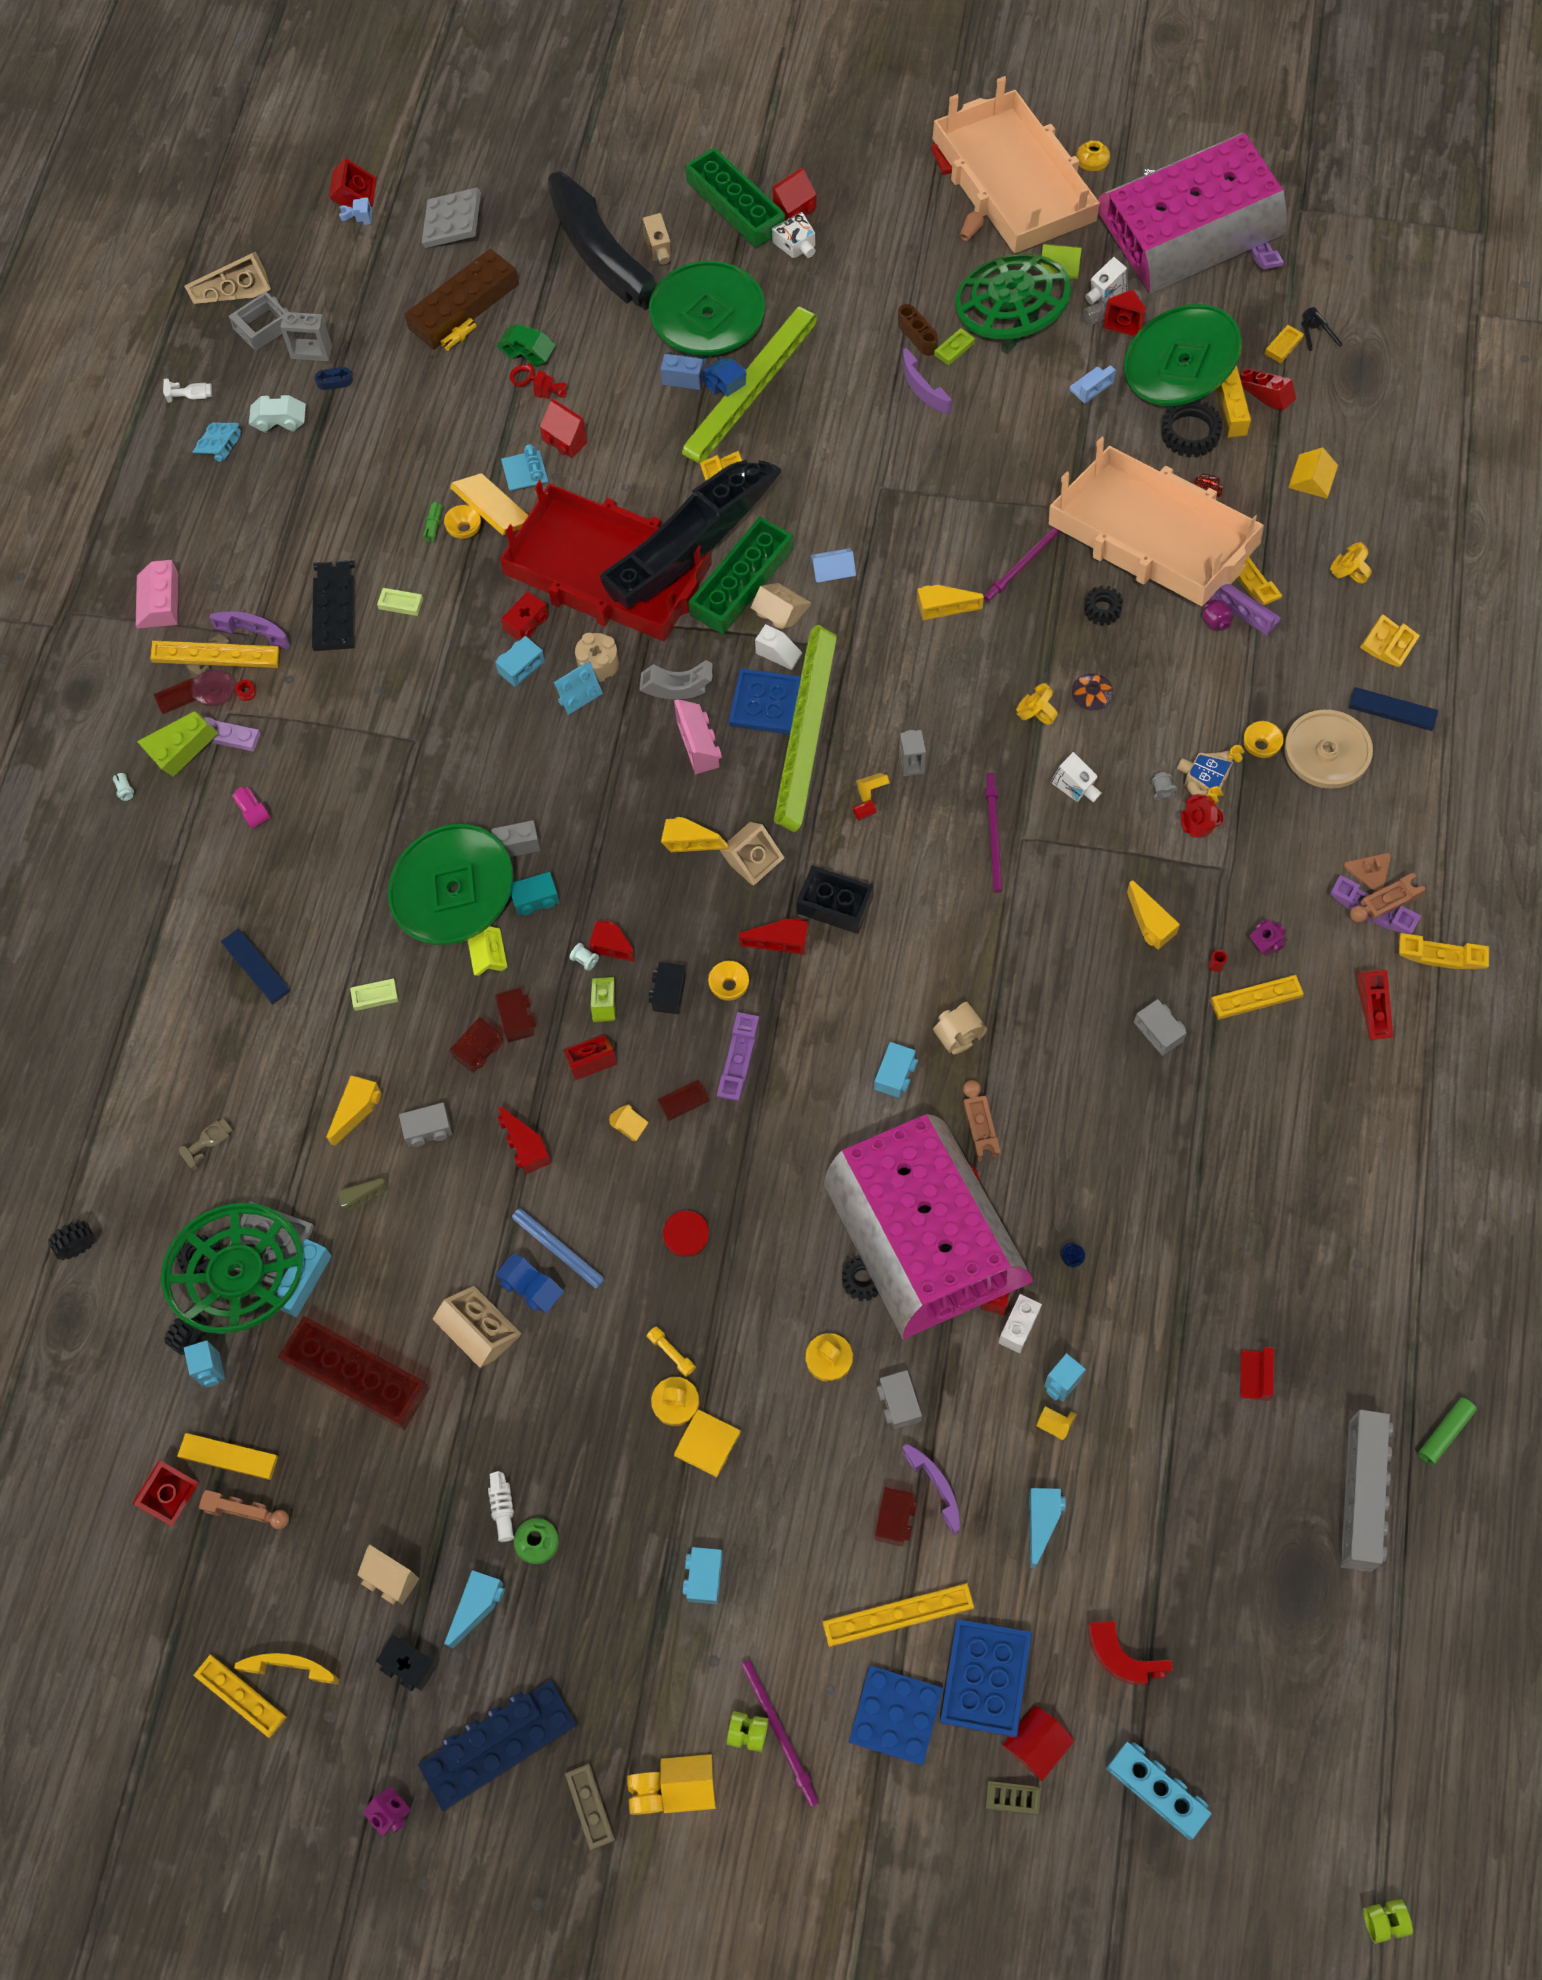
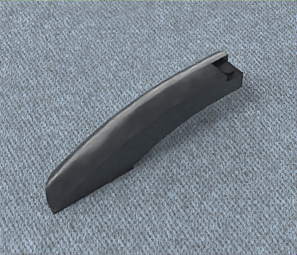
M556 171L550 174L548 177V188L555 211L565 233L578 254L594 274L626 304L633 300L637 306L642 307L646 311L649 308L652 292L655 290L654 275L631 257L615 240L599 216L596 199L563 172Z
M747 460L728 465L692 490L691 496L656 532L631 553L599 575L608 595L615 602L619 601L627 609L639 600L645 603L695 564L694 553L699 545L701 546L700 555L702 558L734 528L781 473V469L772 463L759 460L758 463H748Z

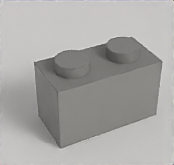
M908 730L900 733L899 757L903 776L924 774L926 750L922 730Z
M534 820L491 829L492 834L503 844L510 857L540 851Z
M1158 999L1138 1012L1134 1020L1135 1025L1162 1056L1184 1042L1187 1034L1184 1025L1180 1021H1176L1171 1015L1168 1006L1162 1004Z
M444 1103L399 1114L404 1139L408 1147H420L425 1142L432 1140L442 1141L448 1136L453 1135Z
M908 1370L880 1378V1386H877L876 1389L880 1401L884 1400L887 1409L883 1410L887 1424L892 1423L894 1430L921 1422L922 1414Z

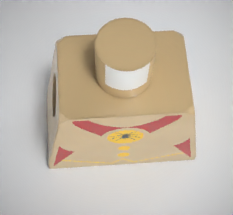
M661 213L644 217L643 239L653 261L659 260L661 265L669 263L671 256L670 239Z

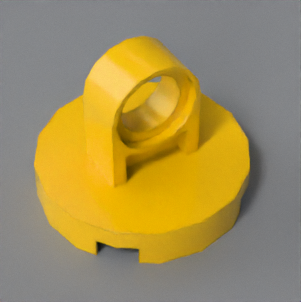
M1358 542L1347 548L1349 552L1344 556L1339 554L1333 561L1330 570L1336 578H1343L1349 575L1355 582L1365 583L1370 577L1372 571L1364 562L1368 555V548L1362 542Z
M1042 683L1034 688L1036 690L1031 696L1027 694L1016 708L1018 712L1016 714L1022 720H1027L1035 715L1042 723L1051 725L1058 716V713L1048 702L1053 690L1046 683Z
M825 1333L817 1336L810 1342L806 1349L805 1360L808 1370L815 1378L824 1382L837 1381L847 1375L851 1369L853 1352L850 1344L843 1337L837 1334Z
M669 1377L655 1387L651 1397L652 1409L662 1423L670 1426H682L685 1422L690 1421L699 1408V1395L695 1386L688 1380L681 1377Z

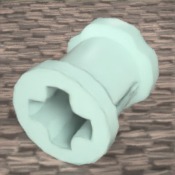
M578 943L570 954V960H576L588 971L595 966L599 959L598 954L584 948L582 943Z

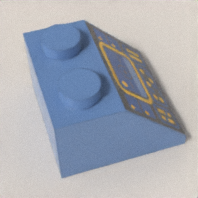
M671 351L665 353L661 365L662 385L700 390L703 381V370L706 369L708 357Z

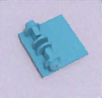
M239 423L210 424L203 437L198 440L193 453L214 454L216 461L221 462L225 460L232 447L235 446L241 437V430L237 428Z
M531 444L525 446L523 454L501 459L509 491L534 486L539 479L542 484L548 482L540 450H536Z
M590 661L554 682L560 696L558 702L561 706H564L568 715L603 694Z

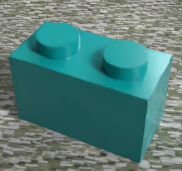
M550 872L514 882L512 885L511 896L518 916L530 915L536 910L549 909L559 904Z

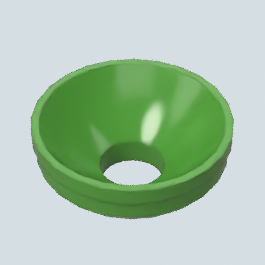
M540 1518L529 1519L522 1523L514 1536L516 1553L523 1561L529 1564L547 1562L554 1556L559 1545V1536L555 1527L550 1522ZM532 1532H539L542 1536L541 1542L536 1546L529 1545L527 1541L529 1534Z

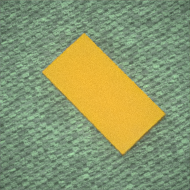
M482 473L451 483L450 488L502 535L506 534L505 531L510 524L513 526V531L519 530L528 517L527 513Z

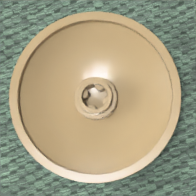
M1316 710L1301 716L1293 723L1285 740L1284 751L1290 768L1298 777L1311 785L1333 789L1353 784L1364 775L1372 759L1373 746L1367 730L1355 718L1335 710Z

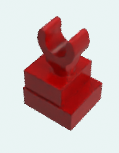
M538 370L533 382L534 396L550 399L553 391L559 397L565 398L568 392L565 390L567 387L566 383L559 382L554 384V377L547 376L546 372Z

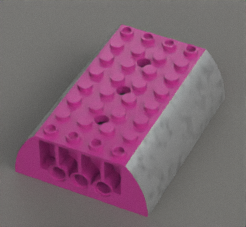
M1240 133L1105 192L1098 198L1100 203L1098 213L1149 294L1285 235L1287 211L1284 191L1246 133ZM1191 192H1198L1200 195H1199V196H1194V195H1191L1190 193H1191ZM1157 207H1163V208H1165L1166 210H1165V211H1159V210H1157L1156 208H1157Z
M929 1114L923 1115L841 1150L829 1166L825 1175L824 1187L902 1339H906L1033 1282L1030 1272L947 1124L939 1117ZM909 1170H911V1172L908 1175H900L901 1173L909 1172ZM923 1205L931 1208L930 1212L925 1214L920 1213L918 1209ZM942 1244H949L952 1246V1249L949 1252H941L939 1247Z

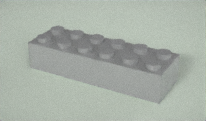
M1359 1410L1349 1420L1341 1568L1372 1572L1382 1565V1562L1386 1561L1387 1547L1383 1546L1384 1536H1387L1388 1521H1385V1511H1388L1390 1501L1389 1496H1386V1486L1390 1485L1391 1473L1387 1471V1461L1390 1462L1392 1456V1447L1388 1446L1389 1437L1393 1433V1423L1389 1422L1390 1414Z

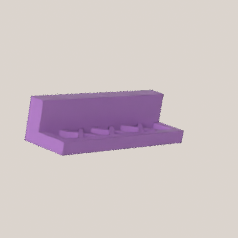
M1231 584L1221 586L1211 597L1213 600L1225 601L1235 615L1267 636L1280 622L1281 617Z

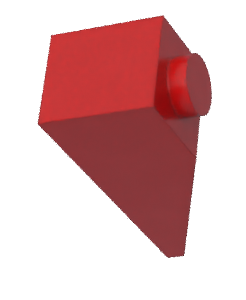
M799 918L792 920L784 919L739 933V946L805 955L808 922Z
M1377 968L1357 971L1359 995L1369 1039L1392 1038L1393 1027L1387 970Z

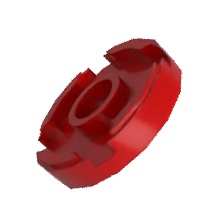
M677 1212L669 1217L664 1224V1243L669 1251L676 1256H695L702 1252L708 1244V1224L696 1212Z

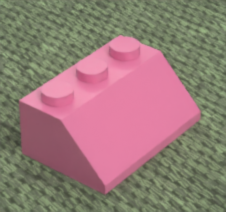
M172 560L151 562L137 575V629L178 625V572Z
M679 699L674 700L677 724L695 774L719 768V759L722 756L719 746H714L713 741H716L713 729H708L709 719L706 711L702 712L700 704Z

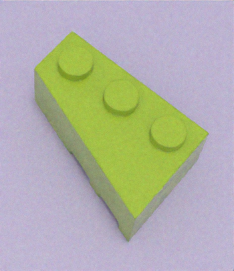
M194 711L137 742L162 770L174 777L218 732L204 717Z

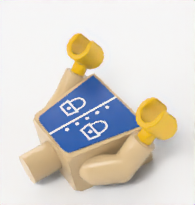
M1235 745L1229 751L1199 753L1194 763L1182 758L1177 770L1187 774L1184 786L1191 795H1207L1216 804L1219 802L1217 796H1223L1221 788L1230 773L1233 764L1232 760L1241 762L1243 759L1241 753L1245 751L1242 746Z

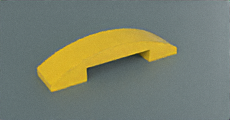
M1248 557L1245 560L1243 572L1237 577L1242 587L1255 601L1263 606L1281 599L1282 594L1273 582H1267Z
M1400 933L1399 955L1406 959L1430 966L1452 969H1485L1489 967V946L1467 943L1463 947L1424 941L1423 936L1405 933Z
M272 1653L252 1656L235 1663L234 1669L241 1672L265 1675L267 1664L310 1670L309 1679L312 1681L339 1684V1678L326 1668L306 1658L290 1654Z

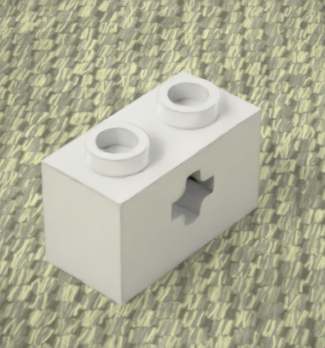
M1020 1294L1001 1333L999 1344L1021 1353L1042 1304Z

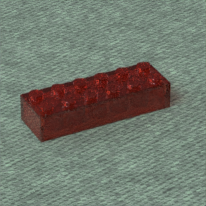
M303 1316L278 1355V1358L286 1366L404 1431L430 1389L425 1381Z

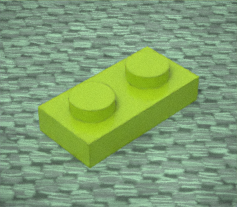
M960 328L934 351V356L947 366H950L975 344V338Z

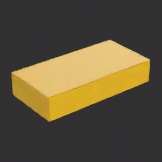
M1287 324L1266 348L1264 354L1281 364L1303 339L1304 334Z

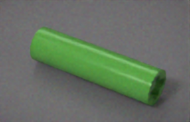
M1465 1398L1458 1400L1417 1453L1425 1463L1431 1466L1436 1464L1477 1411L1475 1405Z

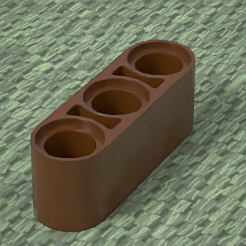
M901 305L898 309L899 328L923 355H934L938 342L937 332L913 305Z

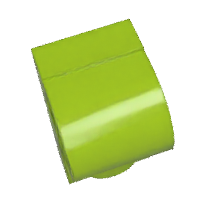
M614 977L592 978L591 1012L593 1023L616 1021Z

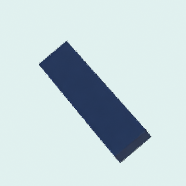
M1357 687L1353 691L1349 705L1350 709L1433 731L1439 711Z
M239 929L220 941L272 1005L290 992L289 988Z

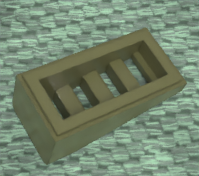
M383 1178L339 1190L341 1207L345 1213H349L387 1191L388 1186Z
M988 1781L986 1809L1038 1816L1041 1787ZM995 1788L1000 1789L999 1804H994ZM1006 1790H1011L1010 1805H1005ZM1016 1791H1021L1020 1807L1015 1806ZM1027 1792L1032 1793L1031 1808L1026 1807Z

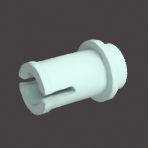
M118 773L119 780L116 775L113 777L117 788V796L123 801H128L133 797L134 790L129 786L126 774Z

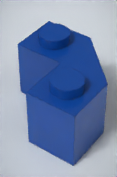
M720 359L703 370V383L714 395L722 391L728 397L746 385V370L742 365H738L735 360Z
M514 1253L495 1274L501 1280L499 1285L509 1293L511 1291L516 1293L526 1301L525 1304L534 1312L540 1310L547 1313L564 1292L550 1277L539 1273L523 1257Z

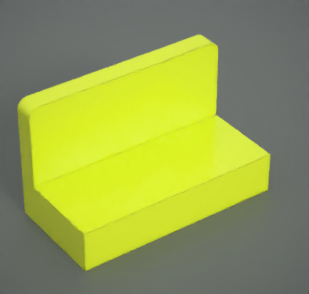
M489 926L483 932L468 940L474 975L479 976L487 969L503 971L507 968L500 928Z

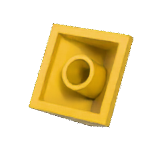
M1323 447L1299 454L1288 488L1327 499L1338 464Z
M712 1754L661 1759L660 1784L664 1813L716 1809Z

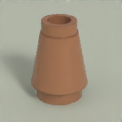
M973 211L967 215L959 234L963 241L968 242L983 226L984 218L981 214Z

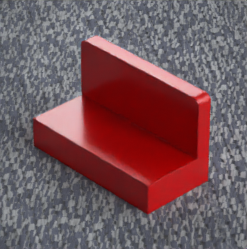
M1264 1347L1261 1352L1242 1350L1240 1397L1269 1401L1273 1397L1274 1348Z

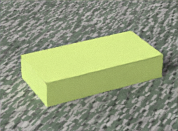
M383 588L377 606L380 610L418 616L423 597L422 594Z
M394 978L350 988L355 1011L399 1002Z

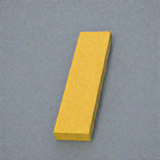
M1292 975L1211 997L1210 1002L1217 1019L1220 1020L1302 998L1304 993L1297 976Z
M185 1433L177 1455L181 1459L271 1480L278 1456L188 1433Z
M211 1654L193 1675L268 1738L274 1735L287 1718Z

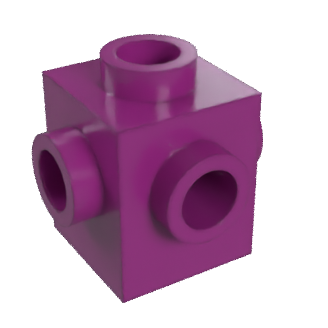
M1272 920L1262 921L1255 927L1256 931L1249 935L1266 957L1272 952L1280 951L1288 940L1284 936L1287 932L1279 922L1275 924Z
M390 1786L373 1798L363 1814L383 1837L390 1831L396 1833L405 1825L406 1821L404 1818L410 1812V1808Z

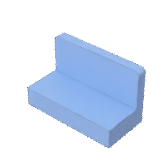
M1111 365L1104 370L1096 367L1072 384L1070 391L1082 402L1087 403L1114 383L1116 370Z
M850 548L810 555L816 582L856 575L853 551Z

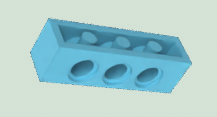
M1126 1742L1106 1769L1188 1840H1192L1212 1814L1207 1810L1208 1804L1200 1797L1195 1796L1193 1798L1186 1792V1785L1177 1778L1172 1780L1165 1774L1166 1769L1159 1762L1148 1760L1144 1756L1146 1752L1134 1742L1132 1744ZM1134 1764H1141L1144 1767L1145 1776L1143 1778H1137L1133 1774L1132 1767ZM1156 1781H1160L1165 1785L1166 1793L1164 1796H1158L1154 1792L1153 1785ZM1177 1799H1181L1186 1803L1187 1811L1185 1814H1179L1175 1810L1174 1804Z

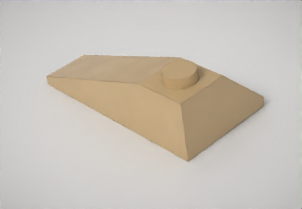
M256 252L185 285L194 304L254 298L271 290L265 269Z

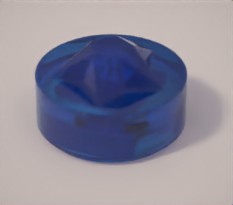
M1070 1242L1062 1247L1060 1257L1067 1266L1078 1267L1085 1259V1251L1079 1244Z

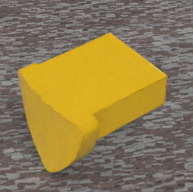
M878 773L856 780L862 801L865 802L871 799V789L889 784L888 775Z
M629 1104L618 1108L609 1118L611 1126L632 1141L638 1140L648 1124L645 1119L632 1110Z
M1045 1406L1036 1426L1063 1441L1077 1414L1071 1411L1068 1417H1065Z

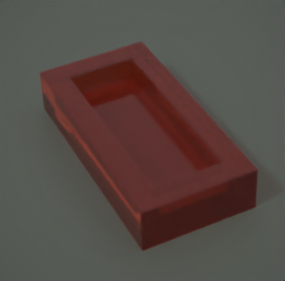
M193 678L153 694L162 714L201 699Z
M699 1080L658 1099V1103L668 1121L709 1102Z

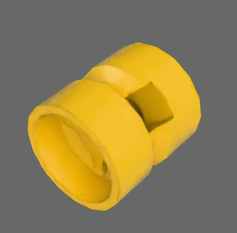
M660 1772L627 1776L628 1791L632 1793V1797L629 1799L630 1815L651 1814L663 1811L662 1796L658 1794V1790L661 1789Z

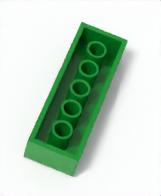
M715 147L685 165L686 182L755 248L772 238V228L785 221V213Z
M759 516L689 600L690 616L724 635L757 595L760 586L766 584L793 551V534Z

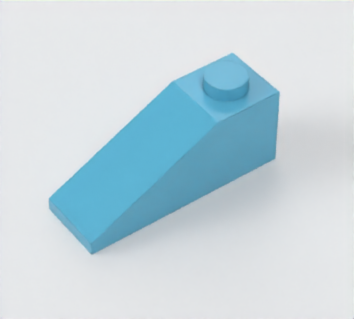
M1031 1488L1029 1491L1030 1568L1037 1566L1060 1518L1061 1511H1065V1496H1061V1489Z
M472 1570L444 1644L453 1649L495 1608L496 1602H501L505 1588H502L503 1583L501 1580Z

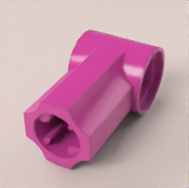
M240 787L235 790L232 797L243 812L242 815L251 829L271 819L262 803L257 801L248 787Z

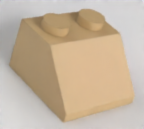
M780 583L760 586L751 609L756 611L759 617L771 620L775 627L784 629L792 627L810 607L811 602Z
M749 822L727 842L728 849H720L730 866L751 885H755L784 859V856L764 826Z
M371 1545L366 1550L358 1572V1576L363 1579L361 1583L363 1586L373 1592L376 1588L383 1592L381 1597L393 1605L396 1601L403 1605L419 1580L412 1571Z

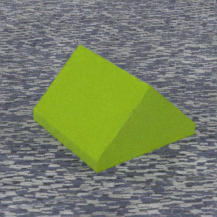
M1043 243L1042 256L1059 263L1065 269L1069 278L1078 279L1082 248ZM1041 262V266L1049 274L1060 273L1054 267Z

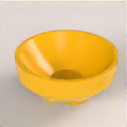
M1091 140L1078 148L1076 157L1082 169L1100 171L1109 164L1110 151L1100 141ZM1098 147L1099 150L1094 152L1091 151L1089 148Z
M458 505L446 513L444 524L451 536L466 539L474 536L479 531L481 517L470 505ZM462 525L470 526L468 531L462 532L459 530V527Z
M1258 721L1249 725L1246 729L1243 740L1244 746L1253 756L1269 758L1277 754L1281 749L1283 734L1273 723ZM1263 741L1267 744V748L1264 750L1258 749L1255 743Z
M734 961L718 963L709 974V987L718 998L735 1000L741 997L748 988V972L741 964ZM729 980L736 984V987L730 991L723 988L724 982Z

